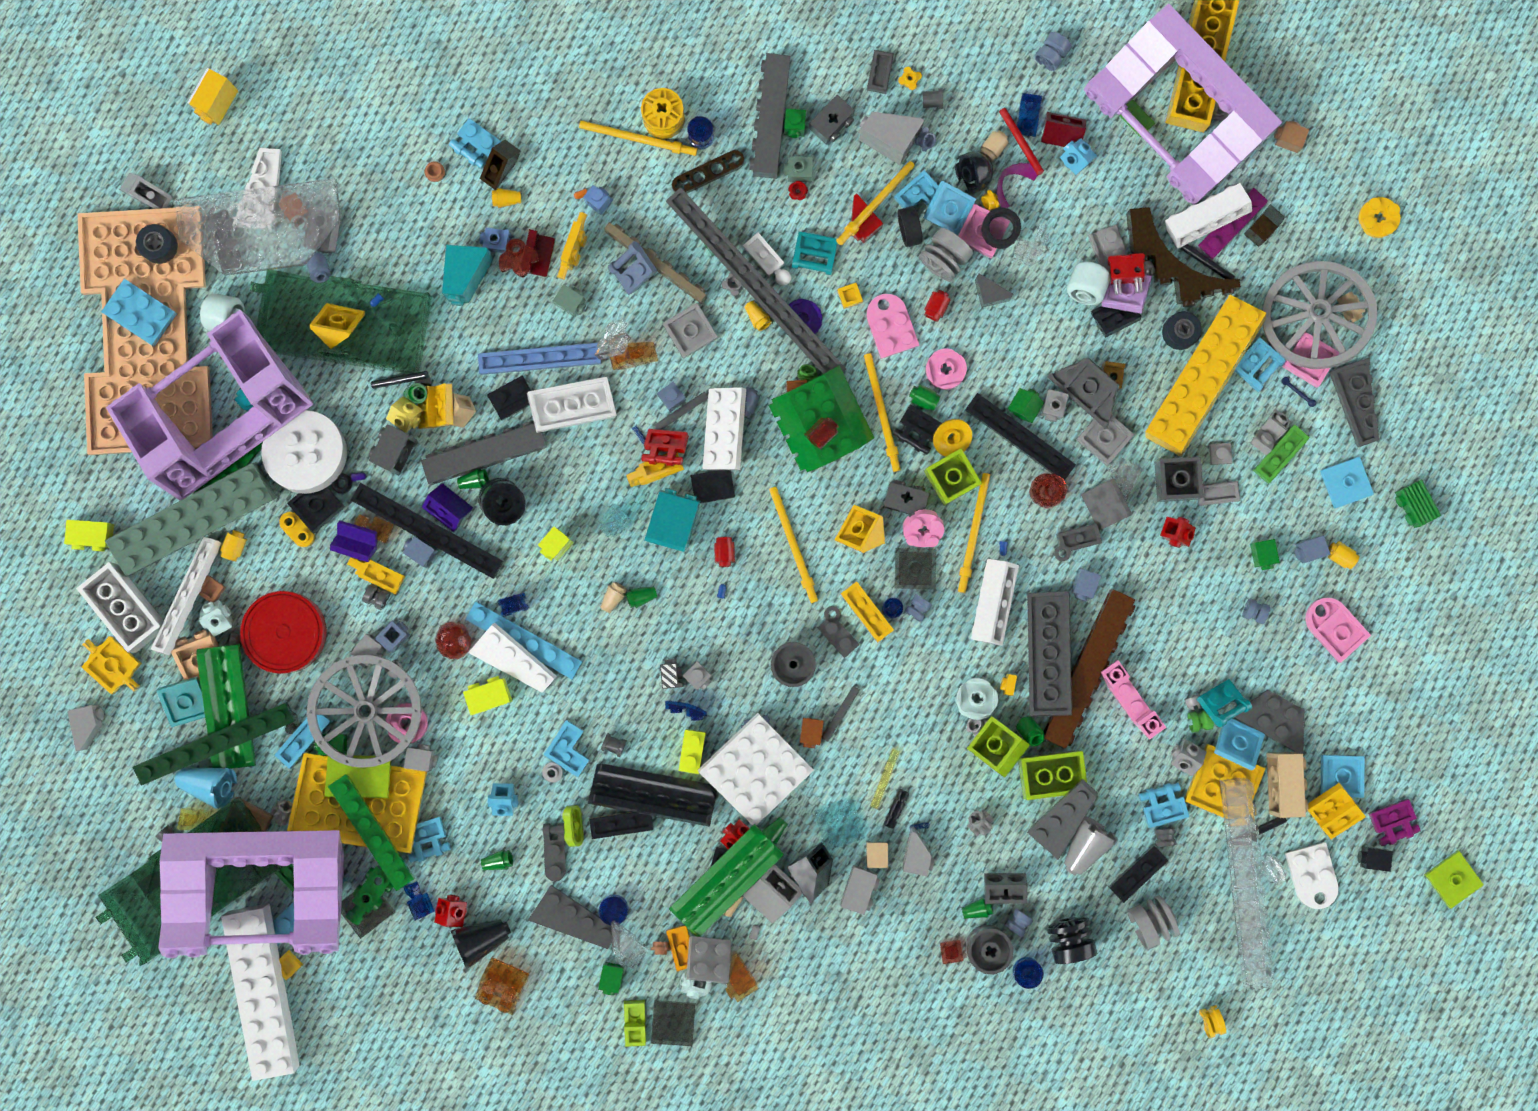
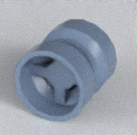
M915 594L912 598V605L908 606L904 612L909 616L915 617L917 621L922 622L925 618L924 612L930 610L932 604Z
M1250 598L1246 602L1242 617L1246 619L1252 618L1257 623L1264 624L1270 612V605L1258 604L1256 600Z
M1016 908L1013 912L1014 920H1008L1005 926L1020 937H1023L1026 933L1024 927L1030 926L1033 919Z

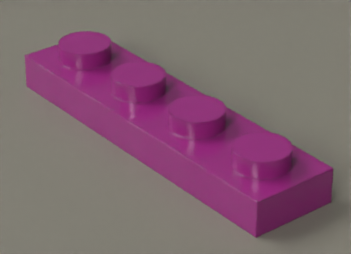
M1255 188L1247 194L1252 201V212L1210 232L1198 245L1211 259H1214L1268 202Z

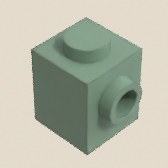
M789 157L788 163H784V175L788 176V182H812L813 157Z
M564 284L553 299L554 305L573 317H576L577 314L581 315L586 307V304H584L586 301L583 297L584 293L575 287L571 289Z

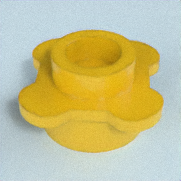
M905 67L904 73L899 77L898 82L910 90H915L918 80L922 78V74L913 71L911 67Z
M988 190L981 197L985 209L990 211L999 207L998 197L992 190Z

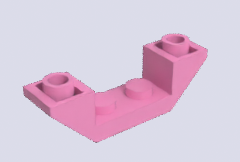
M1119 660L1101 671L1109 690L1133 723L1148 739L1153 738L1166 728L1156 712L1150 710L1128 679L1130 678L1129 674Z

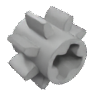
M288 800L277 801L276 806H272L270 812L271 815H274L272 821H275L280 826L287 825L293 803Z
M984 809L982 812L975 811L968 817L970 824L967 827L976 836L979 834L986 835L993 829L991 822L994 819Z

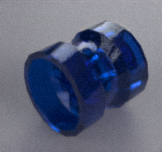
M897 598L887 599L882 605V612L887 618H897L903 612V604Z

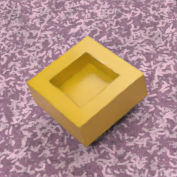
M857 283L837 289L843 309L863 303Z
M1006 674V678L1002 677L1000 689L1003 690V694L1014 695L1016 675Z
M290 950L279 959L282 967V977L286 981L303 966Z

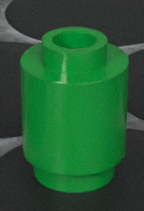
M921 384L917 387L913 386L909 397L912 398V403L926 410L931 409L933 411L941 397L936 391Z
M1027 716L1019 720L1016 729L1024 741L1033 747L1040 745L1044 741V732L1035 719Z

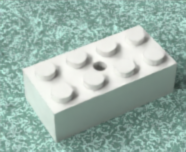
M108 562L76 588L127 652H138L158 635L164 620L128 576L125 577L117 563Z

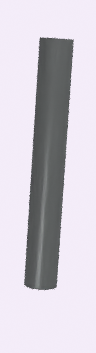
M705 391L654 425L657 430L664 429L707 400L708 396Z
M855 686L851 688L821 737L823 740L829 741L860 689Z

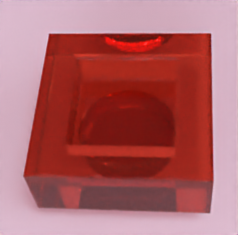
M960 940L939 943L943 964L963 961Z

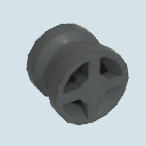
M1174 827L1154 829V833L1157 835L1156 846L1177 845L1174 839Z

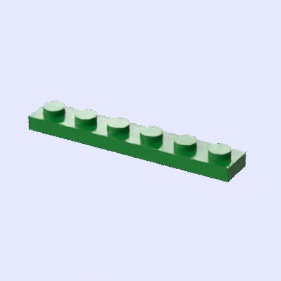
M345 774L330 784L328 788L394 889L398 891L416 879L349 776Z

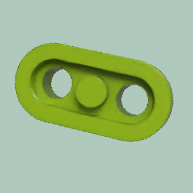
M568 805L562 813L565 829L564 839L568 846L579 847L584 840L582 812L578 805Z

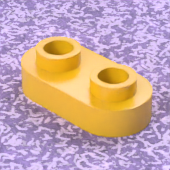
M286 512L281 516L279 520L280 527L296 545L309 547L314 543L315 534L309 530L296 513ZM291 518L292 524L288 526L287 520ZM305 533L306 539L302 541L300 536Z

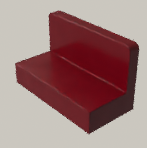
M1047 112L1041 142L1065 147L1071 141L1075 143L1081 138L1083 140L1086 131V119Z
M529 229L521 265L523 273L547 277L555 243L554 238L539 235L538 231Z

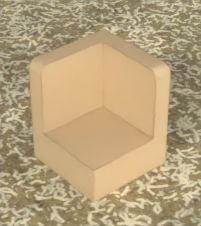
M453 393L452 426L463 428L472 418L476 409L469 396Z
M866 841L867 868H888V844L886 842Z

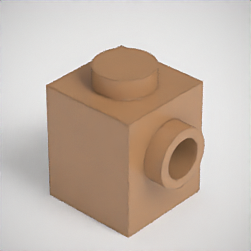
M1286 121L1275 131V145L1298 153L1304 146L1309 129L1300 126L1298 122Z

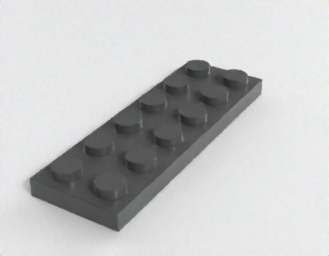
M1069 592L1027 593L1030 716H1072Z

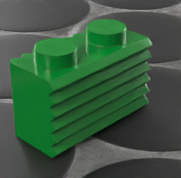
M1423 480L1415 481L1395 492L1397 496L1395 497L1396 503L1405 510V519L1410 526L1413 525L1414 528L1421 527L1442 516Z

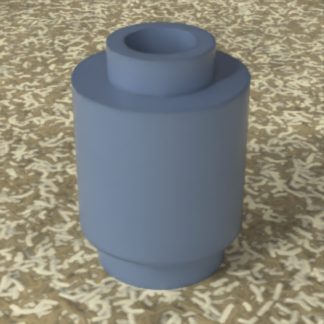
M319 252L310 254L307 260V267L311 280L317 283L327 281L331 276L327 258Z
M746 387L744 418L750 419V416L754 414L760 396L757 395L758 391Z

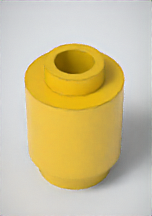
M233 530L232 533L227 532L220 549L222 551L220 556L236 562L237 558L241 557L247 541L244 538L245 534Z
M1340 541L1337 543L1333 542L1328 547L1331 554L1328 555V558L1343 568L1352 569L1360 558L1355 550Z

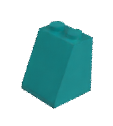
M446 245L442 294L452 305L463 306L464 303H469L493 261V256L488 248Z
M665 488V491H659L644 541L685 552L690 542L701 501L696 500L697 496L692 494L678 495L676 490Z

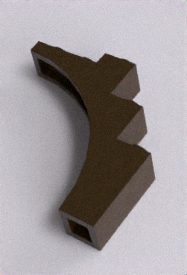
M1150 207L1129 209L1126 213L1130 253L1145 254V261L1152 260L1155 268L1153 275L1154 283L1160 282V285L1163 286L1170 285L1174 281L1177 305L1183 304V307H1192L1201 300V294L1203 298L1212 297L1214 293L1222 292L1223 296L1234 294V291L1241 287L1240 279H1221L1207 276L1179 261L1159 237L1153 223Z

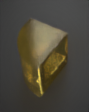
M189 807L181 808L177 829L190 830L203 825L210 817L211 811Z

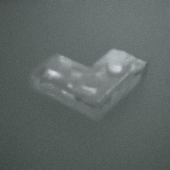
M623 319L610 322L607 325L603 339L597 344L598 349L595 356L598 359L602 360L624 353L631 336L626 332L624 333L628 323Z

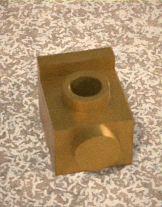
M1105 361L1101 369L1109 376L1110 374L1116 376L1115 381L1119 384V391L1122 389L1126 364Z

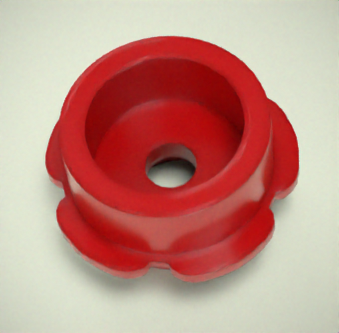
M795 181L789 185V196L793 200H803L808 193V187L802 181Z

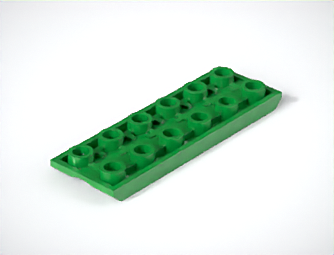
M240 644L197 649L196 656L207 734L249 718ZM253 739L211 756L212 768L232 769L256 766Z
M754 824L669 910L694 936L700 937L784 853Z

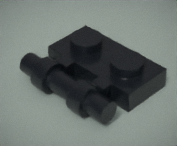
M910 404L899 422L906 426L904 431L896 428L892 435L899 438L898 441L906 442L914 447L915 451H921L927 455L931 448L925 445L927 439L933 442L935 431L942 423ZM911 430L921 435L919 441L909 435Z

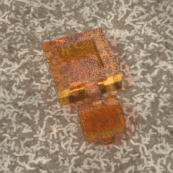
M361 514L354 518V525L364 528L369 527L370 530L376 531L377 540L383 543L388 542L395 526L378 517H374L372 524L369 523L370 518Z

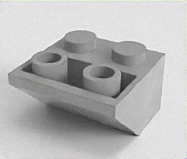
M774 864L742 896L771 923H774L791 908L802 895L800 887Z

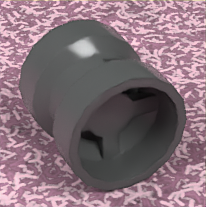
M371 583L363 595L362 602L373 604L376 609L381 611L384 609L391 593L386 590H380L378 586Z

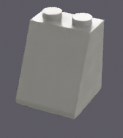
M871 112L870 116H865L860 123L859 140L898 165H901L913 146L915 139L921 133L924 120L917 117Z

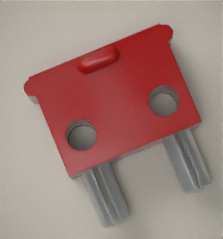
M1145 254L1108 257L1111 285H1114L1115 295H1118L1117 284L1119 295H1121V284L1135 283V292L1138 293L1139 282L1140 293L1143 292L1142 282H1144Z

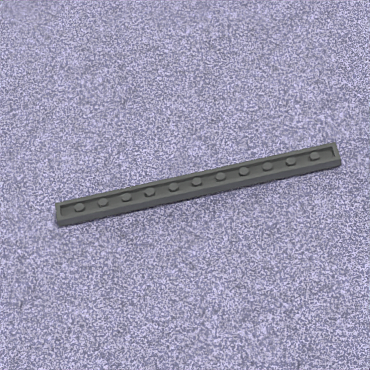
M681 187L666 200V203L822 373L840 365L843 372L846 370L843 364Z

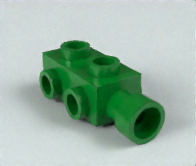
M379 865L368 870L365 875L367 880L363 886L359 884L352 894L355 897L351 902L356 905L348 911L345 917L356 925H360L364 919L363 915L365 912L370 913L373 909L377 911L383 903L381 897L385 892L389 894L393 889L391 882ZM376 877H380L382 879V883L380 885H377L375 883ZM364 895H368L370 897L369 902L363 901Z

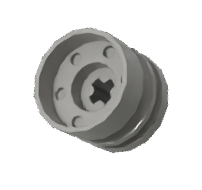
M940 228L931 239L935 246L927 244L925 251H922L918 257L933 274L951 282L955 278V274H958L960 271L956 263L965 265L973 255V251L959 236L948 229Z
M1160 895L1154 897L1155 904L1152 900H1147L1149 910L1147 912L1140 904L1127 910L1131 923L1136 922L1139 930L1135 932L1147 951L1160 945L1159 934L1166 941L1171 939L1169 932L1173 937L1180 936L1176 917L1170 906Z

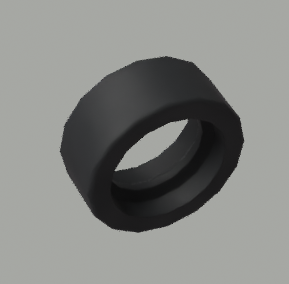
M910 206L898 209V223L905 246L911 247L922 244V229L916 208Z
M995 208L987 214L982 223V237L993 248H1008L1014 244L1020 235V218L1011 209ZM1005 217L1011 221L1013 232L1009 238L999 240L991 235L989 226L993 219Z

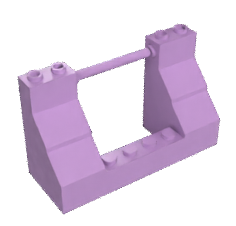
M1169 3L1150 19L1084 88L1087 97L1099 105L1103 114L1108 115L1110 118L1116 114L1122 115L1162 159L1171 166L1169 168L1171 172L1167 175L1170 184L1183 194L1187 202L1193 205L1197 204L1256 150L1282 123ZM1175 60L1179 66L1185 68L1190 73L1191 78L1205 89L1206 94L1219 104L1221 110L1229 114L1181 162L1179 160L1176 161L1129 112L1126 105Z
M242 310L232 314L228 319L208 332L207 335L211 340L210 345L156 385L146 388L139 383L106 407L147 479L180 501L313 405L302 385L261 336L252 320ZM214 352H219L249 402L254 407L240 418L234 420L228 427L219 431L213 438L201 444L199 448L195 449L160 408L155 398L157 397L156 394Z
M339 830L163 834L160 855L161 931L158 947L161 955L166 958H176L182 955L196 958L200 955H207V947H211V945L289 943L293 945L295 952L303 955L310 954L311 952L330 954L333 951H339L345 860ZM254 864L257 866H267L268 864L288 866L294 864V932H290V935L212 936L209 934L216 867H223L224 865L244 867Z

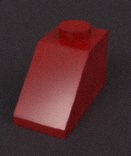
M857 193L853 197L852 222L868 206ZM872 212L860 225L859 231L853 237L857 241L861 240L865 243L882 229L883 223Z

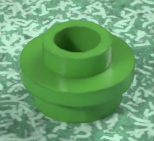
M809 364L802 365L797 372V377L800 380H807V382L818 375L816 368Z

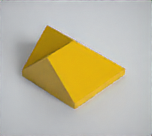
M326 303L311 322L310 329L332 349L350 336L365 315V311Z
M853 505L834 540L862 553L885 544L883 517Z

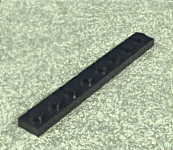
M363 483L359 484L351 498L352 502L492 579L496 577L504 562Z

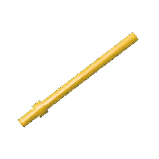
M582 120L579 123L580 129L672 150V153L697 155L698 148L682 145L683 143L679 141L670 142Z
M909 161L853 222L851 221L846 225L845 231L836 239L839 245H843L850 236H854L859 231L860 225L915 167L913 162Z
M868 353L864 355L887 446V449H885L886 454L890 458L893 472L901 471L897 456L899 455L898 448L894 444L872 354Z
M982 473V484L979 487L963 567L960 568L959 572L961 578L958 592L966 593L968 579L972 575L971 565L991 475L988 473Z
M777 486L772 487L769 491L801 575L802 587L806 589L810 603H815L818 601L813 587L815 585L813 578L809 576Z

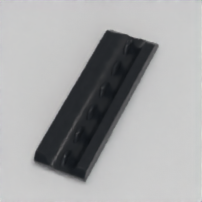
M600 763L596 765L588 804L710 827L717 790L708 783Z

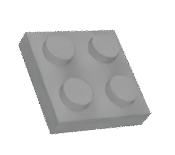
M698 303L662 323L683 359L718 339Z
M1111 415L1107 428H1104L1093 419L1076 440L1108 466L1134 434Z
M697 936L689 937L686 980L729 983L731 941Z

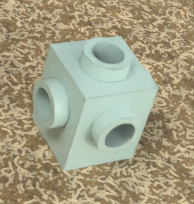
M220 600L208 602L200 611L199 622L204 629L207 628L215 637L232 627L231 611L226 604L222 605Z
M687 971L683 973L680 980L681 992L687 993V997L692 999H699V997L708 995L712 982L686 980Z

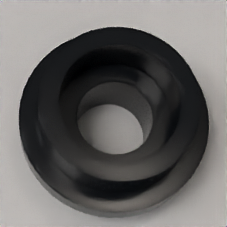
M341 473L332 482L331 486L335 492L345 494L350 491L352 480L348 475ZM340 480L345 481L344 487H339L338 483Z

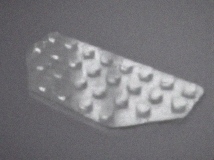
M335 178L175 199L179 240L225 276L304 266L341 221L338 186Z

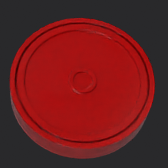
M288 591L272 592L258 598L246 611L240 628L242 647L248 658L259 668L278 674L294 673L310 666L321 654L327 637L325 618L319 607L306 596Z

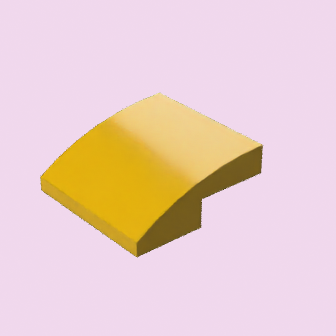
M444 383L438 386H425L427 398L424 402L418 404V407L423 410L418 429L453 425L452 384Z
M1340 783L1308 803V812L1330 839L1335 838L1366 817Z

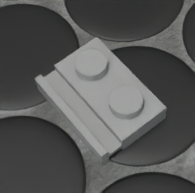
M1117 225L1088 235L1098 264L1105 267L1108 271L1110 270L1108 257L1127 255Z

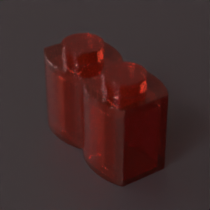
M821 417L804 436L817 449L821 450L839 433L837 430L839 426L831 418Z

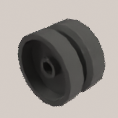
M788 642L781 645L773 653L771 659V671L774 678L782 685L788 687H799L806 684L813 677L816 669V659L812 651L806 645L798 642ZM795 661L797 662V667L792 669L789 663Z
M984 924L976 927L969 933L965 941V952L968 960L976 970L984 974L994 975L1003 972L1013 959L1014 948L1011 940L1000 928L994 925ZM990 946L992 949L989 952H986V948Z

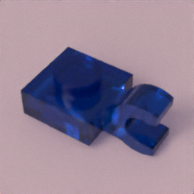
M417 881L404 886L405 893L411 898V900L407 901L414 921L435 912L428 893H421Z

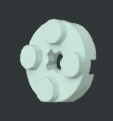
M972 678L960 686L956 695V703L962 715L971 719L981 720L990 717L996 709L998 694L988 681ZM975 695H979V698L983 701L975 703L972 698Z

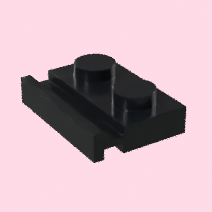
M1102 306L1091 311V315L1105 338L1140 321L1142 318L1140 313Z
M522 375L487 394L499 418L503 421L530 406L527 393L531 389Z
M717 470L690 475L693 494L697 496L696 500L701 501L700 504L735 498L731 470Z

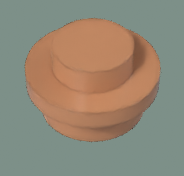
M434 161L426 165L424 173L429 181L438 182L443 179L445 169L441 163Z
M653 942V947L650 950H655L654 955H667V951H671V947H669V942Z

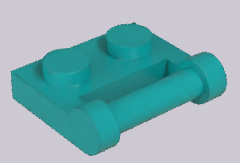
M799 231L792 268H806L831 275L837 248L836 238ZM800 254L828 259L827 264L802 260L800 259Z
M1230 679L1197 698V701L1215 725L1220 728L1240 713H1246L1252 709L1251 702L1242 696ZM1232 702L1237 704L1236 707L1224 714L1218 712V710Z

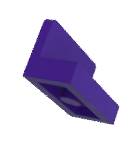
M440 484L430 492L422 506L424 510L452 532L457 530L463 518L473 509L470 504L444 484Z
M339 520L337 523V535L330 544V551L369 562L377 550V532Z

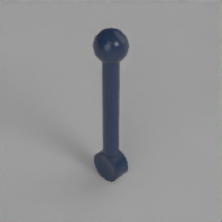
M1288 377L1282 378L1281 383L1283 385H1287L1306 400L1310 407L1316 406V401L1308 398L1292 385Z

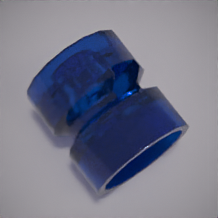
M697 116L693 118L687 126L689 142L699 150L706 149L712 145L714 140L713 125L706 117Z

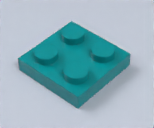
M198 676L166 685L156 690L171 728L205 718Z

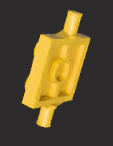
M579 212L577 221H573L560 258V269L557 275L559 279L565 280L568 269L573 270V267L579 264L581 255L578 253L580 247L584 248L587 241L584 223L588 215L583 212Z
M109 636L99 646H96L90 639H87L86 643L82 644L91 654L81 667L110 694H115L125 684L133 692L140 687L132 679V676L142 663L130 652H127L115 638Z

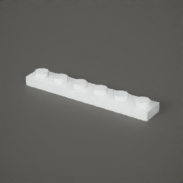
M203 537L151 650L169 656L174 649L175 642L184 628V623L193 608L196 597L200 593L204 580L210 572L211 565L219 553L221 542Z

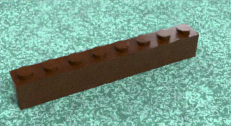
M1114 589L1109 590L1071 671L1072 716H1050L1043 731L1045 740L1065 749L1067 746L1072 745L1075 739L1073 733L1076 727L1079 728L1083 722L1084 717L1082 714L1084 709H1088L1091 705L1093 698L1090 696L1093 690H1097L1101 683V679H1099L1101 671L1109 666L1110 661L1108 658L1110 653H1114L1117 649V638L1119 634L1122 635L1127 627L1125 621L1135 610L1136 605H1133L1135 599Z

